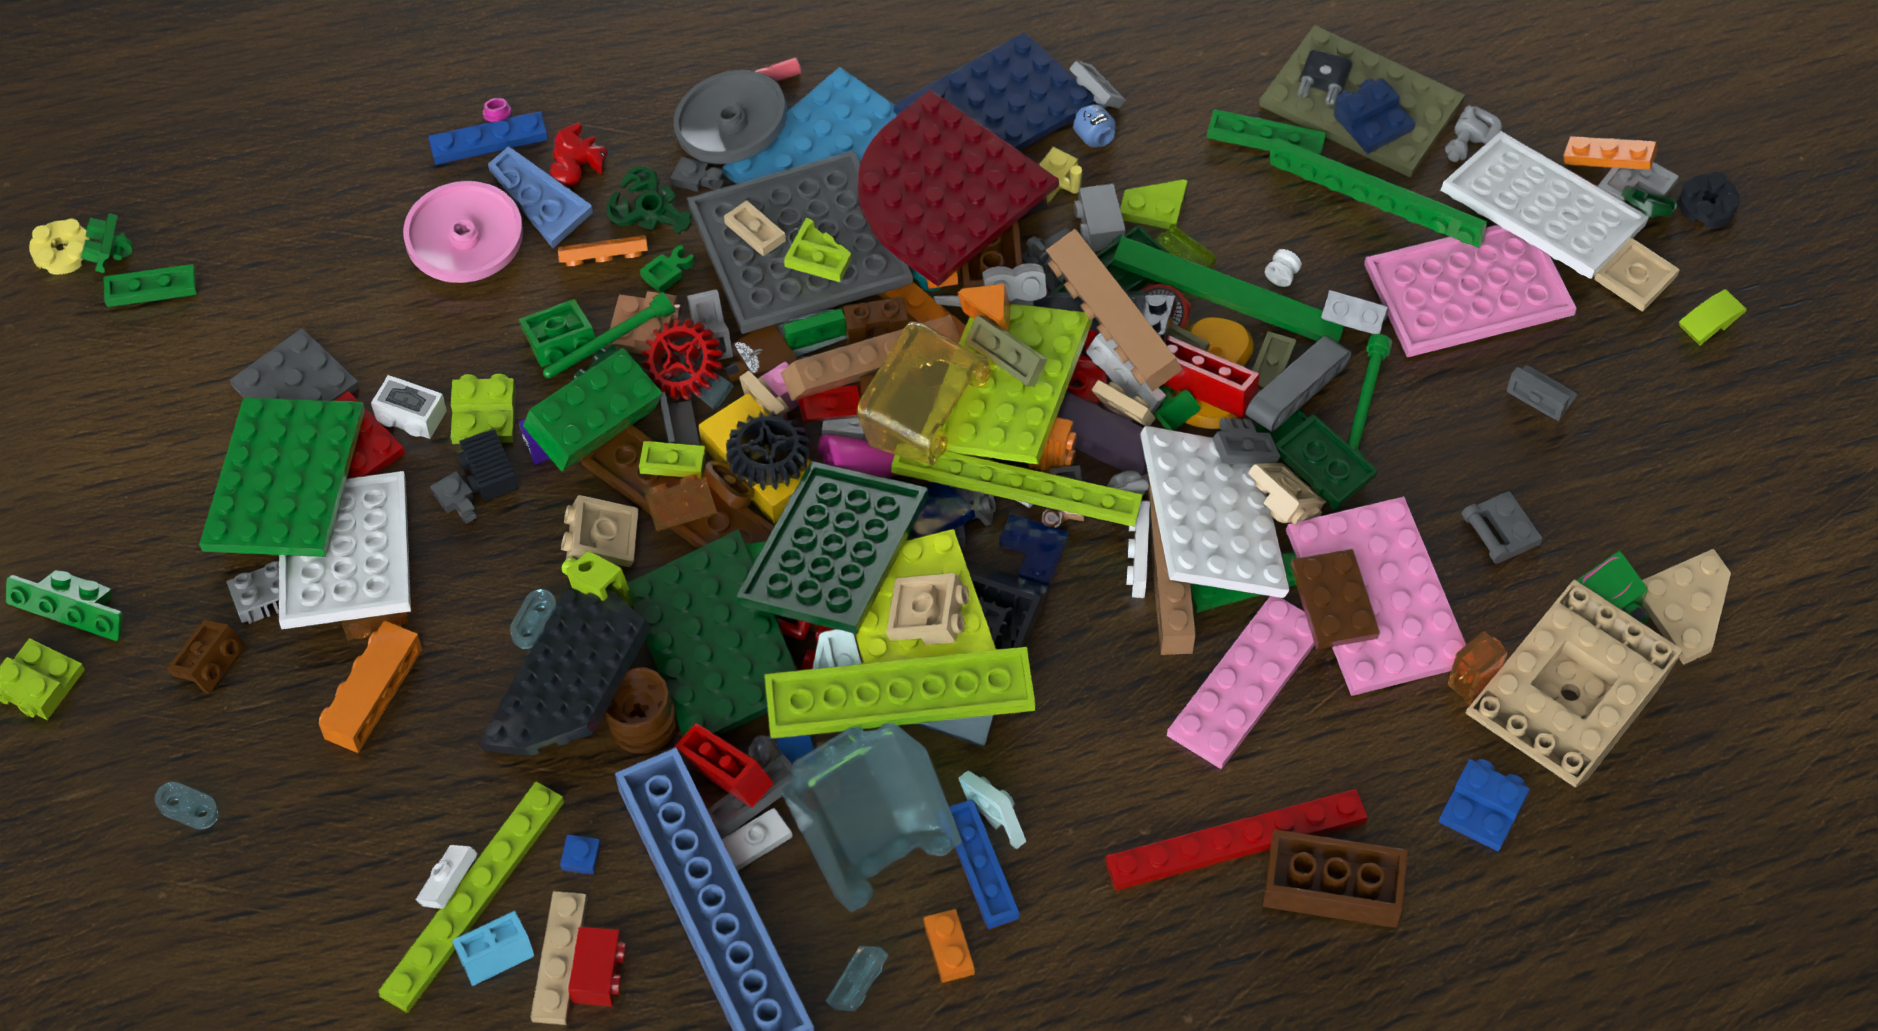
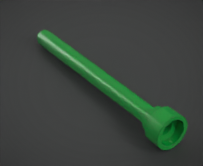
M662 291L652 297L653 301L649 303V307L544 369L543 375L551 379L654 317H657V319L662 316L664 318L675 313L671 302Z
M1372 334L1367 343L1366 350L1370 359L1347 443L1353 449L1356 447L1359 450L1382 360L1389 356L1393 342L1388 336L1383 334Z

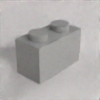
M1114 184L1079 188L1078 201H1074V211L1076 218H1081L1082 224H1080V235L1087 241L1088 246L1093 252L1102 251L1112 244L1113 239L1121 234L1125 235V226Z

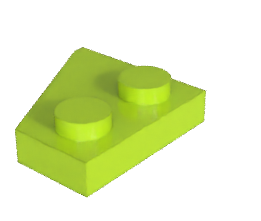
M1178 180L1125 190L1120 207L1123 221L1176 231L1188 180Z
M809 218L805 219L784 258V264L787 268L837 282L842 281L852 261L851 252L842 245L837 244L834 238L827 232L822 234L814 227V222Z

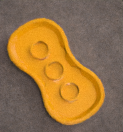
M1204 318L1195 322L1187 330L1211 345L1207 352L1242 367L1245 366L1253 353L1254 344L1251 334L1237 322L1222 318ZM1177 390L1173 391L1175 396L1181 393ZM1195 399L1201 410L1185 423L1201 428L1219 429L1221 418H1230L1231 420L1238 417Z

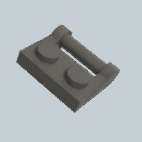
M1510 491L1478 505H1469L1461 513L1467 523H1471L1490 551V558L1495 564L1541 545L1543 538ZM1486 516L1506 545L1499 543L1482 517Z

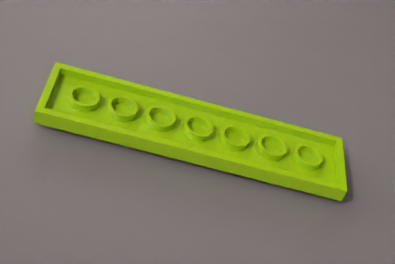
M1027 647L765 674L771 739L1035 711V698Z

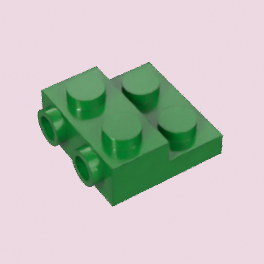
M575 299L518 319L521 329L530 343L532 353L541 367L553 364L595 339L593 328Z

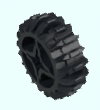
M760 410L757 418H753L748 414L746 418L747 423L738 421L736 425L737 430H731L729 434L730 439L726 443V458L730 464V470L733 474H737L740 483L748 480L750 488L760 484V488L764 491L767 485H772L777 490L779 483H783L788 487L790 478L799 479L800 471L806 470L807 461L810 459V440L806 436L804 427H799L796 418L788 421L786 413L776 417L774 410L770 416H764Z

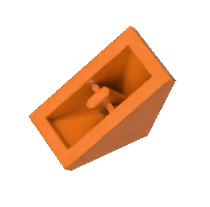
M1004 284L964 288L958 292L965 314L974 320L977 315L985 316L1009 332L1010 302Z

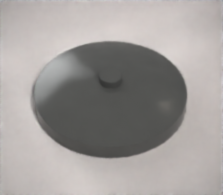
M750 70L727 71L703 80L687 92L676 108L673 121L674 131L681 147L693 158L714 164L733 163L758 154L774 142L785 126L788 108L780 86L772 78Z

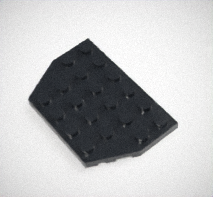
M566 589L550 618L545 623L541 634L531 648L520 671L516 674L508 692L501 700L500 706L487 725L478 745L485 752L533 756L541 753V747L556 742L561 746L575 738H583L594 734L652 627L613 591H606L608 597L602 601L598 595L591 592L585 594L576 589Z

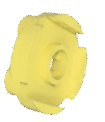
M76 219L55 221L36 227L32 232L33 238L30 242V253L36 266L40 269L41 267L47 269L49 273L55 275L67 274L77 270L82 266L81 261L83 259H81L85 239L90 240L89 237H85L86 230L80 226ZM60 244H67V246H63L64 249L61 251L55 248Z

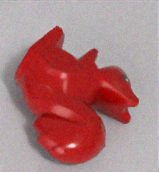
M579 122L560 130L554 139L553 157L556 162L550 165L551 170L549 174L565 187L578 184L582 178L580 165L588 163L601 175L603 173L602 167L607 157L606 148L596 146L594 143L596 141L595 136L582 139L580 134L582 125Z

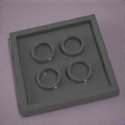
M302 328L230 379L232 387L244 398L334 401L347 391L353 394L360 388L358 381Z

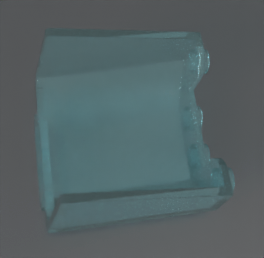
M894 723L883 724L878 730L863 732L861 726L850 727L796 760L791 768L793 772L790 783L784 784L781 791L835 898L850 912L865 906L872 898L874 892L872 886L866 881L867 878L878 874L883 868L905 857L918 846L930 855L942 856L962 843L927 750Z

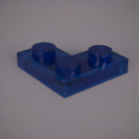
M1010 514L1000 536L999 545L1026 554L1018 577L1049 586L1068 541L1069 532Z

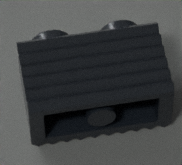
M495 428L459 440L462 451L457 452V456L462 469L469 468L471 475L467 476L473 493L479 492L482 500L487 502L489 499L493 500L495 497L518 489L515 473Z

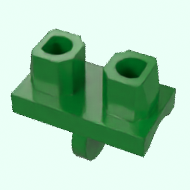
M108 213L106 221L90 218L85 237L101 240V243L85 239L81 259L96 262L95 271L104 273L110 254L113 255L115 260H121L122 257L129 256L133 250L132 242L126 238L124 233H118L117 236H113L117 215Z

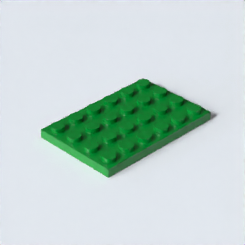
M243 397L199 543L202 552L326 557L365 412L363 402Z

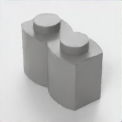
M1022 264L1013 269L993 267L982 272L983 286L1004 284L1009 302L1016 298L1024 301H1033L1047 295L1045 273L1040 265Z

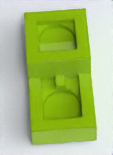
M1725 289L1692 310L1679 321V325L1701 346L1720 328L1725 330L1747 310Z

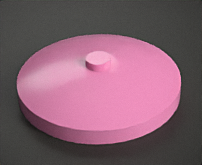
M460 181L442 185L423 195L412 206L406 217L403 236L409 257L421 271L442 281L463 283L484 279L504 268L514 258L520 248L523 238V225L518 207L505 192L482 182Z

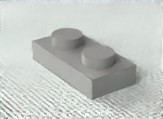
M1076 60L1071 66L1070 70L1077 77L1076 82L1090 90L1094 94V101L1104 108L1110 106L1119 109L1126 99L1091 64Z

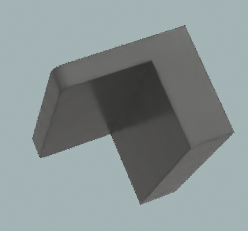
M1525 365L1523 369L1517 367L1514 370L1506 391L1558 422L1577 397L1576 392L1528 365Z
M662 392L660 402L668 443L700 446L691 400L668 404L666 393Z

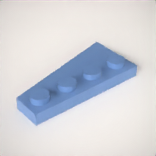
M509 146L488 164L493 176L552 249L593 213L591 204Z

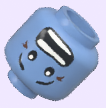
M1090 105L1081 108L1077 112L1073 128L1086 145L1090 147H1103L1113 140L1116 123L1100 105Z

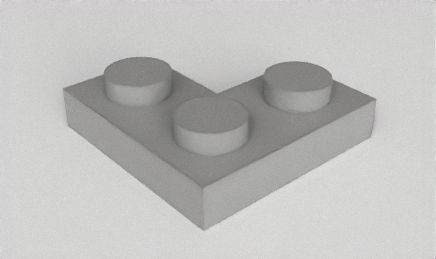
M1654 162L1651 170L1613 167L1600 182L1598 188L1623 202L1626 199L1621 194L1625 186L1667 196L1677 183L1679 176Z

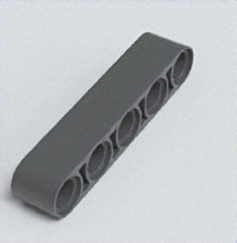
M1323 336L1252 399L1246 410V416L1271 432L1275 431L1344 369L1351 357V351L1331 338Z

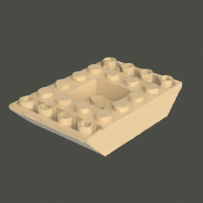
M1573 580L1469 706L1466 714L1576 788L1588 780L1655 695L1683 650L1584 585ZM1571 690L1577 694L1578 699L1569 701L1562 696L1561 692Z

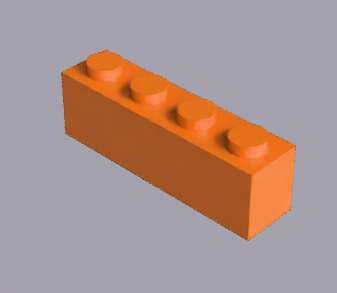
M385 620L378 630L372 632L368 641V647L363 655H359L355 659L351 674L346 681H342L338 686L336 697L330 707H326L321 713L319 726L324 739L359 753L422 651L417 633Z

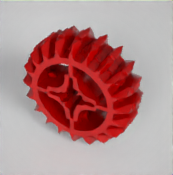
M687 318L684 324L680 319H674L673 327L667 322L663 323L664 331L662 333L657 329L653 330L656 336L654 341L646 339V343L651 348L650 350L642 351V355L649 358L641 363L642 367L648 369L646 372L647 376L653 380L661 392L666 393V397L670 394L673 400H678L682 395L683 399L690 400L692 392L697 397L702 396L701 387L703 386L710 390L712 386L708 383L709 379H719V376L714 373V369L723 368V364L716 361V359L724 356L721 350L716 349L720 345V341L717 338H712L714 332L710 329L705 330V325L701 322H697L694 325V321ZM684 337L694 338L691 342L687 341L681 346H676L673 343L675 340ZM703 349V361L699 369L697 367V359L702 354L701 350ZM666 350L668 358L662 370V357ZM675 351H677L681 355H684L683 357L686 358L685 362L689 365V368L684 364H681V362L678 360L680 357L675 353ZM682 373H689L692 376L690 379L682 382L670 381L674 376L677 378Z

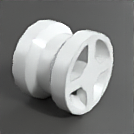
M1280 249L1274 254L1273 262L1266 266L1265 275L1272 283L1278 286H1289L1293 281V274H1296L1301 268V260L1293 252Z

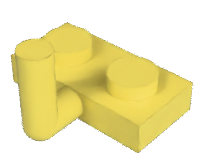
M1053 147L1039 164L1059 178V187L1046 197L1047 205L1060 188L1073 194L1079 193V188H1081L1082 168L1077 166L1078 159Z

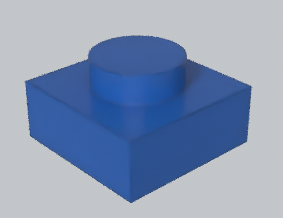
M567 835L560 862L561 870L594 875L601 846L600 839Z

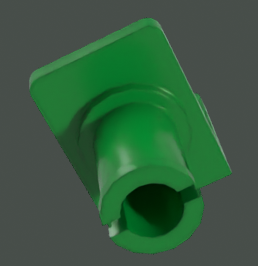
M1162 387L1160 389L1166 396L1160 403L1161 408L1154 415L1164 429L1174 431L1199 412L1201 408L1187 389L1175 396L1172 389Z

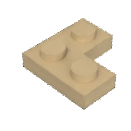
M1098 380L1092 389L1106 409L1130 423L1134 419L1144 426H1150L1155 419L1149 410V403L1138 396H1135L1133 399L1129 398L1124 394L1126 391L1114 382L1110 381L1107 385Z

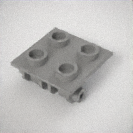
M271 562L261 569L250 573H241L234 579L226 581L242 623L248 621L251 624L263 619L264 616L260 607H264L267 617H269L270 613L267 605L273 603L276 613H279L276 601H279V562Z

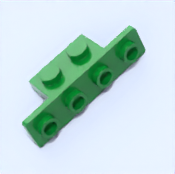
M58 570L52 572L39 583L15 575H10L7 578L6 603L8 605L114 641L121 638L122 612L103 606L111 600V588Z

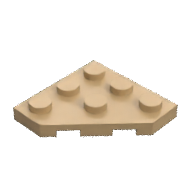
M1714 549L1642 580L1648 590L1642 606L1664 638L1683 650L1679 656L1683 665L1710 653L1714 645L1731 572Z

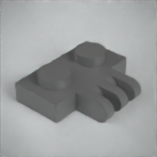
M1221 418L1219 423L1221 431H1217L1212 440L1222 463L1259 464L1276 463L1280 455L1270 433H1257L1251 419L1243 418L1241 420L1240 418H1232L1230 420V418Z

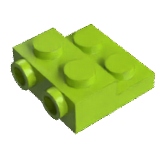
M466 374L461 376L460 380H452V444H460L459 440L495 428L501 443H513L516 388L513 378H508L504 374H494L490 379H478L474 375Z
M29 638L13 660L6 657L0 665V702L3 704L11 702L30 717L38 715L48 720L85 669L82 663Z

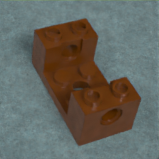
M902 297L843 306L847 345L908 328V318ZM913 364L890 371L892 374H872L859 377L860 381L855 383L858 386L865 425L874 378L925 387L920 367H915Z

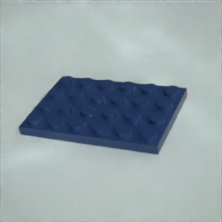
M1023 32L894 104L893 112L896 115L900 114L922 95L932 90L1012 147L1021 151L1075 120L1076 114L1081 108L1097 105V103L1094 101V95L1084 86H1080L1068 71Z

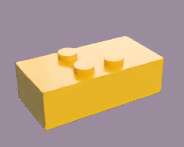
M747 393L699 424L701 445L705 446V450L715 461H721L730 465L726 458V443L730 439L729 434L731 430H737L736 425L738 421L747 423L746 418L748 414L753 418H757L760 410L764 416L769 415ZM810 460L807 461V468L811 462ZM800 471L798 480L790 478L788 487L783 483H779L777 490L772 485H767L763 491L760 488V484L753 486L754 496L752 502L774 526L778 522L789 502L790 495H793L805 471Z

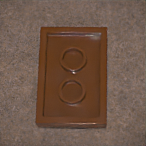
M1353 549L1292 559L1290 566L1316 650L1378 639L1380 631Z

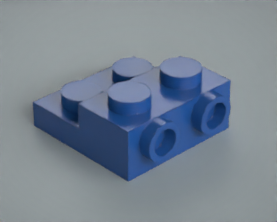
M1469 759L1455 786L1454 792L1440 816L1439 823L1499 852L1527 798L1530 788L1526 787L1524 780L1517 775L1508 774L1506 777L1495 772V767L1486 760L1480 759L1475 762Z

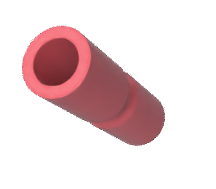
M796 58L774 64L769 68L765 67L756 70V72L765 74L774 81H780L801 74Z

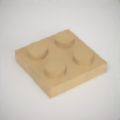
M1630 238L1624 247L1596 273L1594 280L1643 312L1678 276L1680 269L1638 241Z

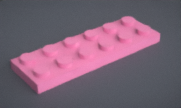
M1270 596L1169 727L1167 736L1222 769L1314 647V640L1305 612L1280 597Z

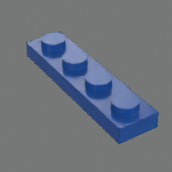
M541 111L507 118L503 121L489 122L428 136L435 165L505 150L508 146L514 148L548 140Z
M973 799L942 809V817L987 929L1018 920L1020 913Z

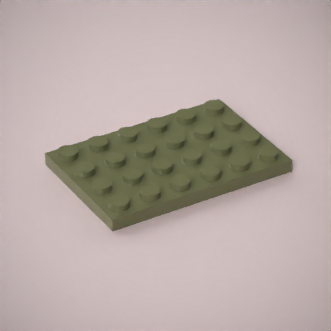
M1314 25L1262 95L1259 106L1304 128L1326 132L1325 138L1411 178L1463 103L1465 94ZM1311 50H1319L1345 57L1352 62L1353 66L1343 92L1348 90L1353 93L1359 90L1366 80L1373 79L1376 81L1383 77L1400 96L1398 104L1414 120V130L1367 154L1334 117L1335 104L1330 105L1331 99L1329 104L1325 102L1328 92L1310 87L1307 97L1303 98V93L1301 97L1297 94L1301 85L1299 78Z

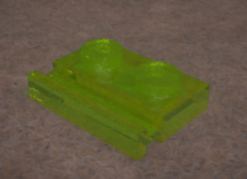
M1173 224L1169 226L1166 232L1163 231L1154 239L1174 256L1207 268L1216 263L1217 256Z

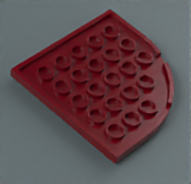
M932 90L922 95L876 134L863 155L858 172L859 205L863 217L866 218L871 227L873 235L892 254L937 287L1059 187V178Z

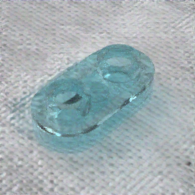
M538 589L526 596L510 626L511 638L516 646L530 649L541 638L545 631V623L553 616L557 607L556 599L551 592ZM540 607L546 608L542 612L536 611ZM525 633H532L529 637H523Z
M166 783L155 794V803L161 814L194 829H207L219 817V809L211 796L181 783ZM179 800L176 805H169L171 801ZM201 812H208L204 817H198Z

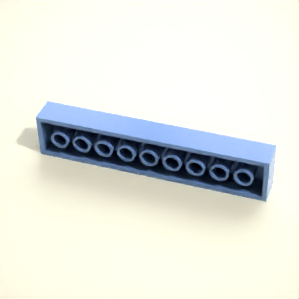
M677 748L615 773L620 795L732 1030L814 1031V1027Z

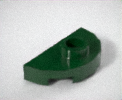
M1625 186L1621 194L1628 202L1640 208L1643 214L1652 218H1656L1658 215L1672 216L1678 206L1676 199L1631 186Z

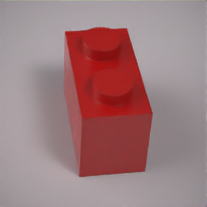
M578 927L568 987L572 1003L612 1007L614 995H619L621 991L622 976L617 973L619 963L625 962L627 949L626 943L621 941L619 930Z

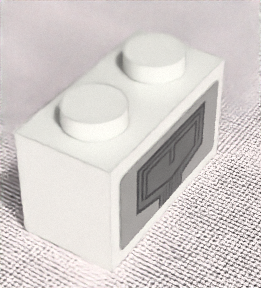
M390 375L387 376L371 402L375 418L382 425L387 427L394 426L405 430L412 436L420 435L431 439L447 411L443 394Z

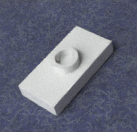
M772 808L723 838L722 842L738 871L792 838V832L777 811Z
M450 845L440 862L433 867L430 878L416 900L422 906L443 909L478 853L469 846Z

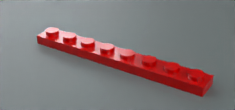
M1353 789L1107 855L1105 863L1115 891L1268 850L1270 849L1274 829L1320 836L1365 824L1368 817L1357 790Z

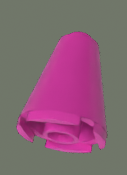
M832 434L822 435L819 439L817 455L823 454L822 464L887 479L899 475L891 473V465L897 449L895 445Z

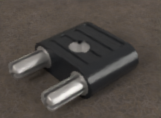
M1311 50L1299 78L1301 85L1297 94L1301 97L1303 93V98L1307 97L1310 87L1328 92L1325 99L1326 104H1329L1331 99L1330 105H1334L1338 94L1344 90L1353 66L1352 62L1345 57L1319 50Z

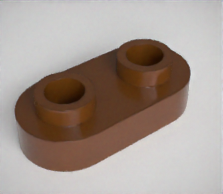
M710 461L707 463L703 473V479L707 485L728 506L736 509L749 506L754 496L753 487L750 488L747 481L740 483L737 474H733L730 470V465L721 461Z

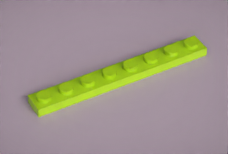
M899 441L891 465V473L1132 527L1136 525L1142 502V494L904 441Z
M538 782L533 784L461 880L443 909L440 908L378 992L381 998L406 1013L411 1010L454 952L455 946L452 940L469 932L564 803L563 796Z

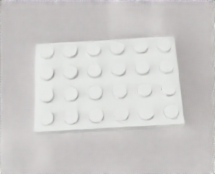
M1502 131L1443 182L1441 188L1442 192L1451 196L1454 200L1463 203L1478 214L1497 223L1503 229L1514 233L1527 243L1536 246L1552 258L1563 262L1575 269L1579 274L1585 275L1590 279L1624 247L1630 238H1633L1646 225L1649 216Z
M1145 426L1140 435L1169 579L1284 598L1289 592V586L1273 517L1270 514L1271 510L1263 503L1268 496L1267 493L1261 491L1255 485L1256 480L1248 474L1254 464L1222 463L1213 443V438Z
M404 471L346 479L326 557L279 555V622L281 629L411 611L407 494Z

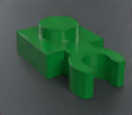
M682 245L677 246L673 249L672 256L667 258L664 254L659 255L640 269V275L658 293L664 292L683 278L681 270L690 269L694 265V256L691 254L687 258H680L684 255V247Z

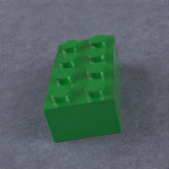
M622 348L529 409L523 427L563 472L655 410L662 392L628 352Z

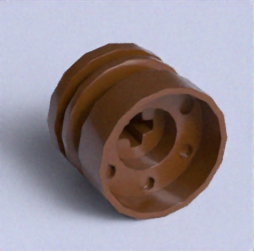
M633 667L628 670L604 714L614 740L622 749L631 753L647 754L661 749L670 742L676 733L678 725L673 701L665 680L657 672L648 668Z

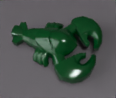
M636 166L630 169L621 182L623 189L630 183L636 182L634 185L629 186V192H639L648 189L647 192L635 198V211L631 212L629 201L625 196L622 197V205L618 206V200L621 195L619 192H615L607 202L608 217L611 222L621 228L631 227L633 223L644 219L638 223L643 228L653 230L658 223L674 225V233L680 235L682 231L687 232L692 225L690 221L692 214L688 210L680 214L671 205L675 199V193L670 188L663 185L661 195L659 194L660 181L657 173L647 166Z

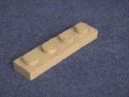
M553 891L531 1013L532 1022L567 1024L571 1000L568 987L578 927H583L588 900L586 894Z

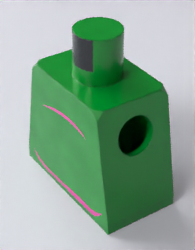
M1620 551L1576 580L1642 624L1648 621L1650 616L1641 608L1648 592L1647 587Z

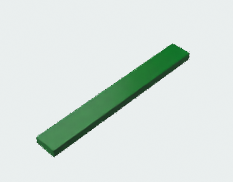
M1124 236L1121 237L1111 264L1315 341H1319L1323 336H1327L1339 343L1343 331V325L1323 320L1322 310Z

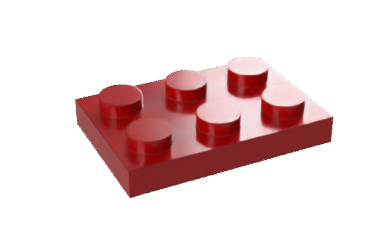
M349 391L334 400L359 402ZM366 408L347 479L376 475L405 454L404 447Z

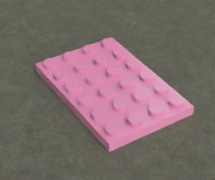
M1500 225L1486 228L1485 241L1480 248L1464 244L1452 237H1446L1365 258V268L1382 304L1389 308L1387 315L1407 357L1575 315L1576 306L1550 255L1536 246L1527 243L1514 233L1503 229Z
M1405 497L1299 521L1297 526L1293 523L1287 525L1286 532L1297 558L1353 549L1380 635L1378 639L1332 647L1351 696L1471 665L1473 660Z

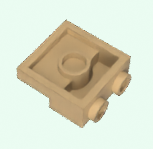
M1283 463L1254 464L1248 474L1256 480L1255 485L1261 491L1269 494L1263 503L1271 510V516L1281 523L1292 522L1297 526L1299 521L1321 516L1322 511L1320 509L1326 501L1312 491L1305 482Z
M578 495L573 505L567 506L564 516V523L570 525L569 532L564 533L561 550L567 551L566 559L569 557L579 559L585 552L591 551L613 564L631 567L634 562L638 508Z
M956 573L896 578L886 632L887 636L891 641L921 638L926 645L956 643L957 634L962 633L965 627L961 608L962 605H966L969 601L968 588L961 582Z

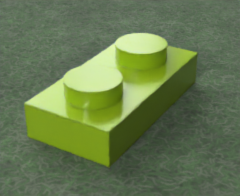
M643 441L639 464L640 474L702 479L706 455L705 446Z

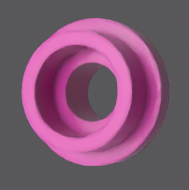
M502 98L491 99L484 104L483 117L490 122L503 121L510 117L512 113L510 105Z

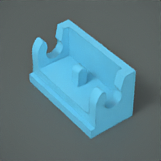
M515 911L452 940L472 986L534 957L528 936Z

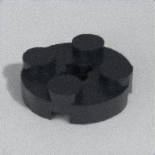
M1720 172L1700 174L1688 179L1683 184L1679 198V207L1684 216L1694 223L1695 220L1705 222L1704 226L1719 227L1729 223L1740 204L1737 189ZM1709 197L1715 201L1714 204H1711L1710 201H1704L1703 199Z

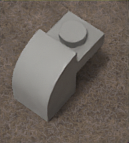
M715 289L687 296L691 320L694 321V325L697 322H701L705 325V330L710 329L714 332L712 338H717L720 341V345L716 349L721 350L724 356L716 359V361L733 357L729 330L723 320L718 291ZM702 349V350H701L702 354H701L700 356H701V358H702V360H703V349Z

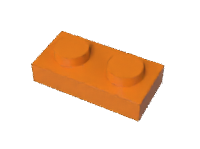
M956 909L923 917L941 982L944 983L974 975V965Z

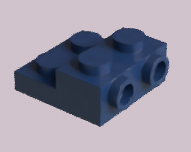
M1383 77L1376 81L1368 79L1363 82L1359 90L1353 93L1348 90L1344 91L1336 100L1334 117L1367 154L1404 136L1415 128L1414 120L1398 104L1400 96Z

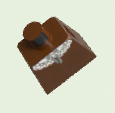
M774 324L754 330L736 341L732 346L734 362L724 366L722 369L725 378L731 384L739 380V377L747 371H750L758 379L786 361L790 365L798 359Z

